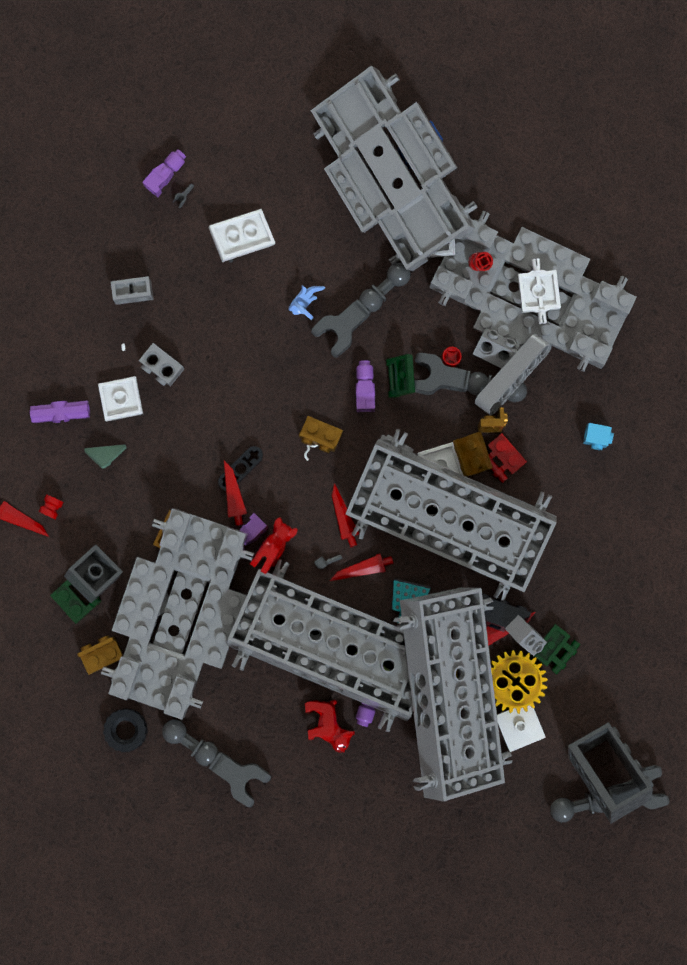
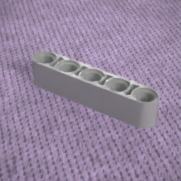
M537 334L532 335L479 393L475 404L489 415L495 414L551 350V344Z

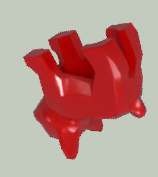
M278 517L274 523L273 534L264 540L250 565L255 568L262 557L266 556L267 559L261 572L267 574L271 566L275 567L285 549L286 542H289L297 534L298 529L291 528Z
M313 700L306 702V713L316 711L320 714L318 727L308 730V739L313 740L315 737H319L329 742L336 752L344 753L355 731L345 730L338 725L335 709L337 701Z

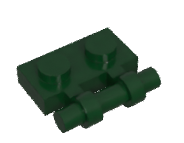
M554 624L544 637L547 644L534 657L546 667L551 661L554 662L555 665L551 671L557 675L561 669H565L567 661L571 656H575L576 650L581 644L576 640L571 645L566 643L570 635ZM561 648H564L566 650L560 659L557 658L556 654Z

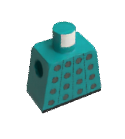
M394 579L392 610L399 612L398 618L402 617L400 600L428 595L430 587Z

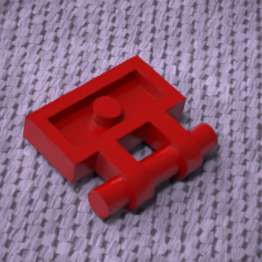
M502 433L487 445L492 451L488 454L493 467L491 469L492 475L495 478L498 477L502 483L508 479L503 473L506 469L511 474H514L527 462ZM495 456L503 464L500 468L492 460Z

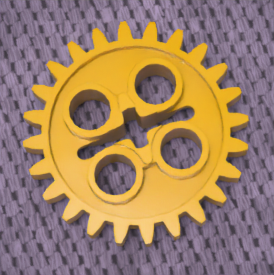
M512 650L511 656L504 652L503 659L498 655V663L491 661L494 668H491L494 696L497 700L496 707L502 704V711L508 707L510 714L513 709H516L517 713L520 714L521 708L528 712L527 706L534 709L533 702L535 701L539 704L541 702L538 696H545L541 690L547 689V686L542 685L543 682L548 680L547 678H542L546 671L539 670L542 663L536 665V657L532 660L529 659L530 653L523 657L522 651H520L519 655H516L515 651ZM513 663L520 666V671L516 674L509 670V666ZM505 670L514 679L519 678L520 685L529 690L530 693H525L518 685L512 686L513 681L505 676L502 671ZM532 676L535 679V684L527 686L524 678ZM499 678L506 679L508 682L507 687H498L497 680ZM514 691L522 693L523 698L520 701L513 700L512 693Z

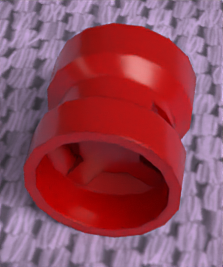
M475 252L469 257L468 263L474 271H487L493 265V258L488 252Z
M456 347L446 348L442 355L443 364L448 367H457L462 358L460 350Z
M46 494L44 498L45 505L41 506L38 512L56 520L58 516L56 510L61 508L64 502Z

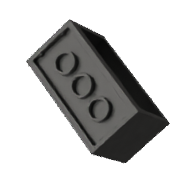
M608 722L568 745V759L610 824L651 801L652 787L654 785L648 776L645 777L641 772L642 767L638 760H633L631 757V750L626 743L623 744L619 739L620 734L616 727L612 728ZM606 740L640 790V792L618 805L614 803L583 755Z

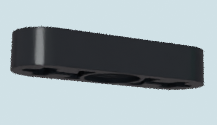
M256 446L250 447L230 466L235 476L239 477L237 480L238 484L262 461L263 452L260 448ZM251 451H258L259 458L257 460L255 458L252 459L250 463L253 465L249 467L248 463L242 459L246 457L248 460L251 457ZM240 463L246 466V472L243 474H238L235 471L236 466ZM224 472L219 477L218 484L222 490L226 491V486H223Z

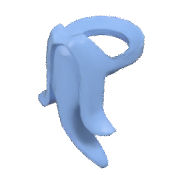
M302 286L301 291L292 301L288 310L292 311L294 315L305 314L312 320L313 316L306 308L313 300L317 299L313 293L324 290L325 287L312 286L306 289Z

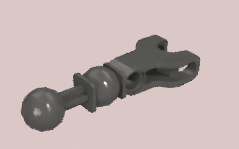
M394 263L387 271V278L377 288L372 285L371 289L363 291L359 300L357 299L339 316H324L312 328L311 333L316 337L321 336L327 331L336 333L338 341L332 348L331 355L334 358L339 357L351 346L353 331L371 315V312H376L381 308L383 301H386L385 295L394 286L400 287L408 283L411 277L410 270H406L403 263Z
M418 353L415 356L416 363L426 367L430 372V376L426 380H414L415 393L431 395L439 389H447L459 392H466L468 390L473 395H479L491 381L492 375L487 377L482 372L470 374V371L445 366L442 360L434 354ZM523 382L507 400L511 402L522 401L527 395L525 383Z
M169 720L162 728L163 738L168 743H181L193 751L191 757L194 756L198 764L209 766L210 770L226 780L231 786L233 798L247 807L254 805V799L245 789L246 782L250 779H258L263 783H267L272 778L270 773L256 763L241 765L223 752H219L214 743L203 742V738L200 742L187 734L186 726L180 720Z
M657 765L644 767L641 770L645 777L648 776L651 781L662 775V769ZM633 779L606 787L607 792L616 805L640 792ZM587 792L584 799L571 802L567 798H558L553 801L550 807L552 818L560 823L571 820L574 813L589 810L591 814H595L594 812L603 813L592 794ZM662 793L652 794L651 801L643 806L649 809L666 806L670 803L669 797Z

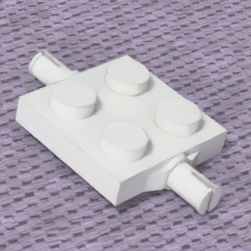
M537 258L532 259L533 271L518 274L522 313H538L539 324H546V312L561 308L557 270H541L540 259Z

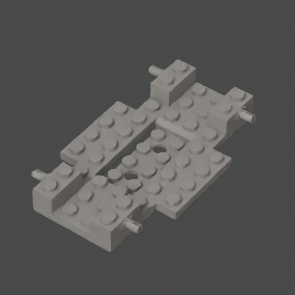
M370 66L310 110L321 127L313 134L317 140L326 135L339 157L325 167L324 170L360 230L365 233L379 223L397 253L389 259L390 263L393 265L401 260L406 270L414 271L428 261L427 257L453 239H461L476 229L470 220L469 213L478 208V206L472 201L464 207L460 204L457 197L450 193L442 178L458 167L419 103L416 102L403 112L400 111L396 104L397 99L391 88L393 84L400 80L395 73L386 80L377 68ZM384 126L389 130L423 189H419L418 184L411 176L398 151L385 133ZM377 146L383 148V154L380 157L374 155V149ZM356 147L359 148L360 152H361L362 155L364 156L365 160L367 161L368 165L370 166L371 170L373 171L374 175L376 176L377 180L379 181V183H380V185L382 186L383 190L385 191L386 195L388 196V198L390 199L391 203L393 204L394 209H393L392 205L390 204V202L388 201L387 197L385 196L384 192L382 191L381 187L379 186L378 182L376 181L375 177L373 176L372 172L370 171L369 167L367 166L366 162L364 161L363 157L361 156V154L359 153V151H358V149H357ZM396 178H401L403 181V185L399 189H395L393 186Z
M482 211L479 220L470 219L476 229L461 239L455 238V255L444 256L431 281L430 288L442 294L438 303L442 304L443 302V306H446L450 297L481 312L473 329L482 334L485 328L495 330L499 335L511 338L520 344L518 350L532 335L537 334L551 344V346L581 359L577 367L578 370L581 369V371L585 372L588 363L601 369L605 365L625 318L630 313L637 298L624 290L628 279L620 276L617 285H611L604 281H601L599 284L583 276L590 258L524 227H521L514 243L497 236L498 231L489 228L485 224L490 215L486 211ZM475 252H488L493 258V265L487 271H474L469 266V257ZM538 258L540 259L541 270H557L558 287L573 294L570 297L563 292H559L561 308L546 312V319L558 324V326L548 321L546 324H539L538 316L529 312L522 313L521 308L490 294L497 295L521 307L519 290L511 292L508 287L511 282L518 283V274L521 273L504 266V263L511 264L529 273L533 271L532 259Z
M173 508L166 522L154 519L153 522L155 523L152 524V527L163 530V536L159 545L161 548L156 563L140 557L136 558L112 631L129 636L130 638L124 655L120 658L118 667L115 670L103 667L101 674L112 678L108 694L124 700L132 699L164 710V714L182 720L190 705L200 709L202 707L203 701L192 697L203 663L220 669L223 667L229 650V646H227L228 637L247 596L246 594L229 589L239 559L242 557L252 561L253 557L250 556H254V553L243 550L248 533ZM176 570L178 571V573L174 580V584L170 596L168 598V602L165 607L164 613L162 615L158 631L155 635L154 642L150 643L151 636L156 625L164 598L166 596L172 575ZM208 581L210 582L204 602L202 604L186 654H183L188 636L190 634L198 607L200 605ZM186 588L192 592V597L188 600L183 599L181 596L182 590ZM171 625L178 626L180 631L177 636L170 635L169 627Z

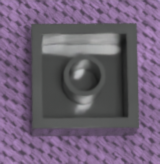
M94 545L68 569L64 577L92 603L120 577L123 571L97 545Z

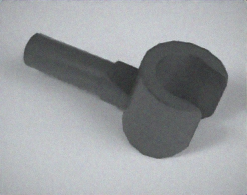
M190 184L184 192L177 193L173 203L176 200L181 201L179 208H181L186 201L187 194L193 189L194 185Z
M340 554L327 561L320 557L314 564L321 570L329 564L342 559V556Z

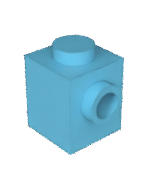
M588 423L583 444L591 445V448L595 450L606 448L613 441L614 433H611L612 427Z

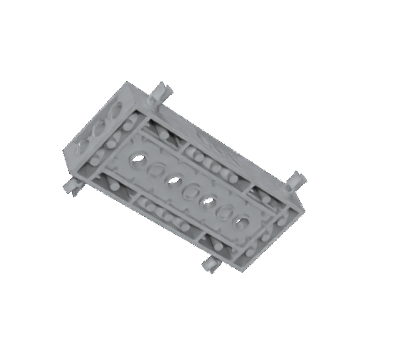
M396 429L391 444L378 439L346 511V515L358 520L352 535L355 536L358 530L361 529L359 539H363L368 525H371L500 582L493 596L497 599L503 591L501 601L505 600L510 587L525 592L557 523V516L546 512L552 496L548 495L545 501L542 502L544 492L541 491L535 506H532L401 448L408 433L405 432L399 440V429ZM394 489L400 490L402 497L394 499L391 496V491ZM435 505L438 508V512L431 515L427 512V507ZM471 521L474 524V528L466 530L463 527V523ZM501 537H508L510 543L507 546H502L499 543Z
M278 559L272 574H264L258 569L227 640V646L238 650L232 666L236 668L239 661L242 660L240 670L243 671L250 655L384 712L378 728L381 729L387 721L386 732H390L395 717L408 721L413 712L404 631H396L394 625L284 580L283 577L289 567V563L286 562L280 570L282 561ZM275 616H283L285 622L282 625H277L274 622ZM317 630L321 633V638L313 640L310 637V633ZM348 646H355L357 654L354 656L349 655L346 648ZM391 661L394 665L393 670L386 671L383 668V663Z
M457 588L400 600L402 617L393 620V622H401V624L394 626L395 630L404 631L421 777L414 778L413 782L419 783L414 788L416 791L423 789L424 798L447 801L505 783L503 765L512 763V760H506L512 756L510 752L501 753L484 611L493 610L494 606H486L493 602L491 598L483 599L481 588Z

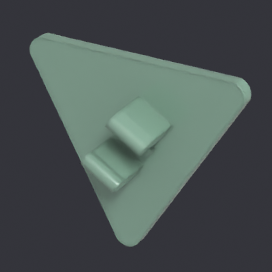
M126 445L85 448L84 451L101 468H106L126 449Z

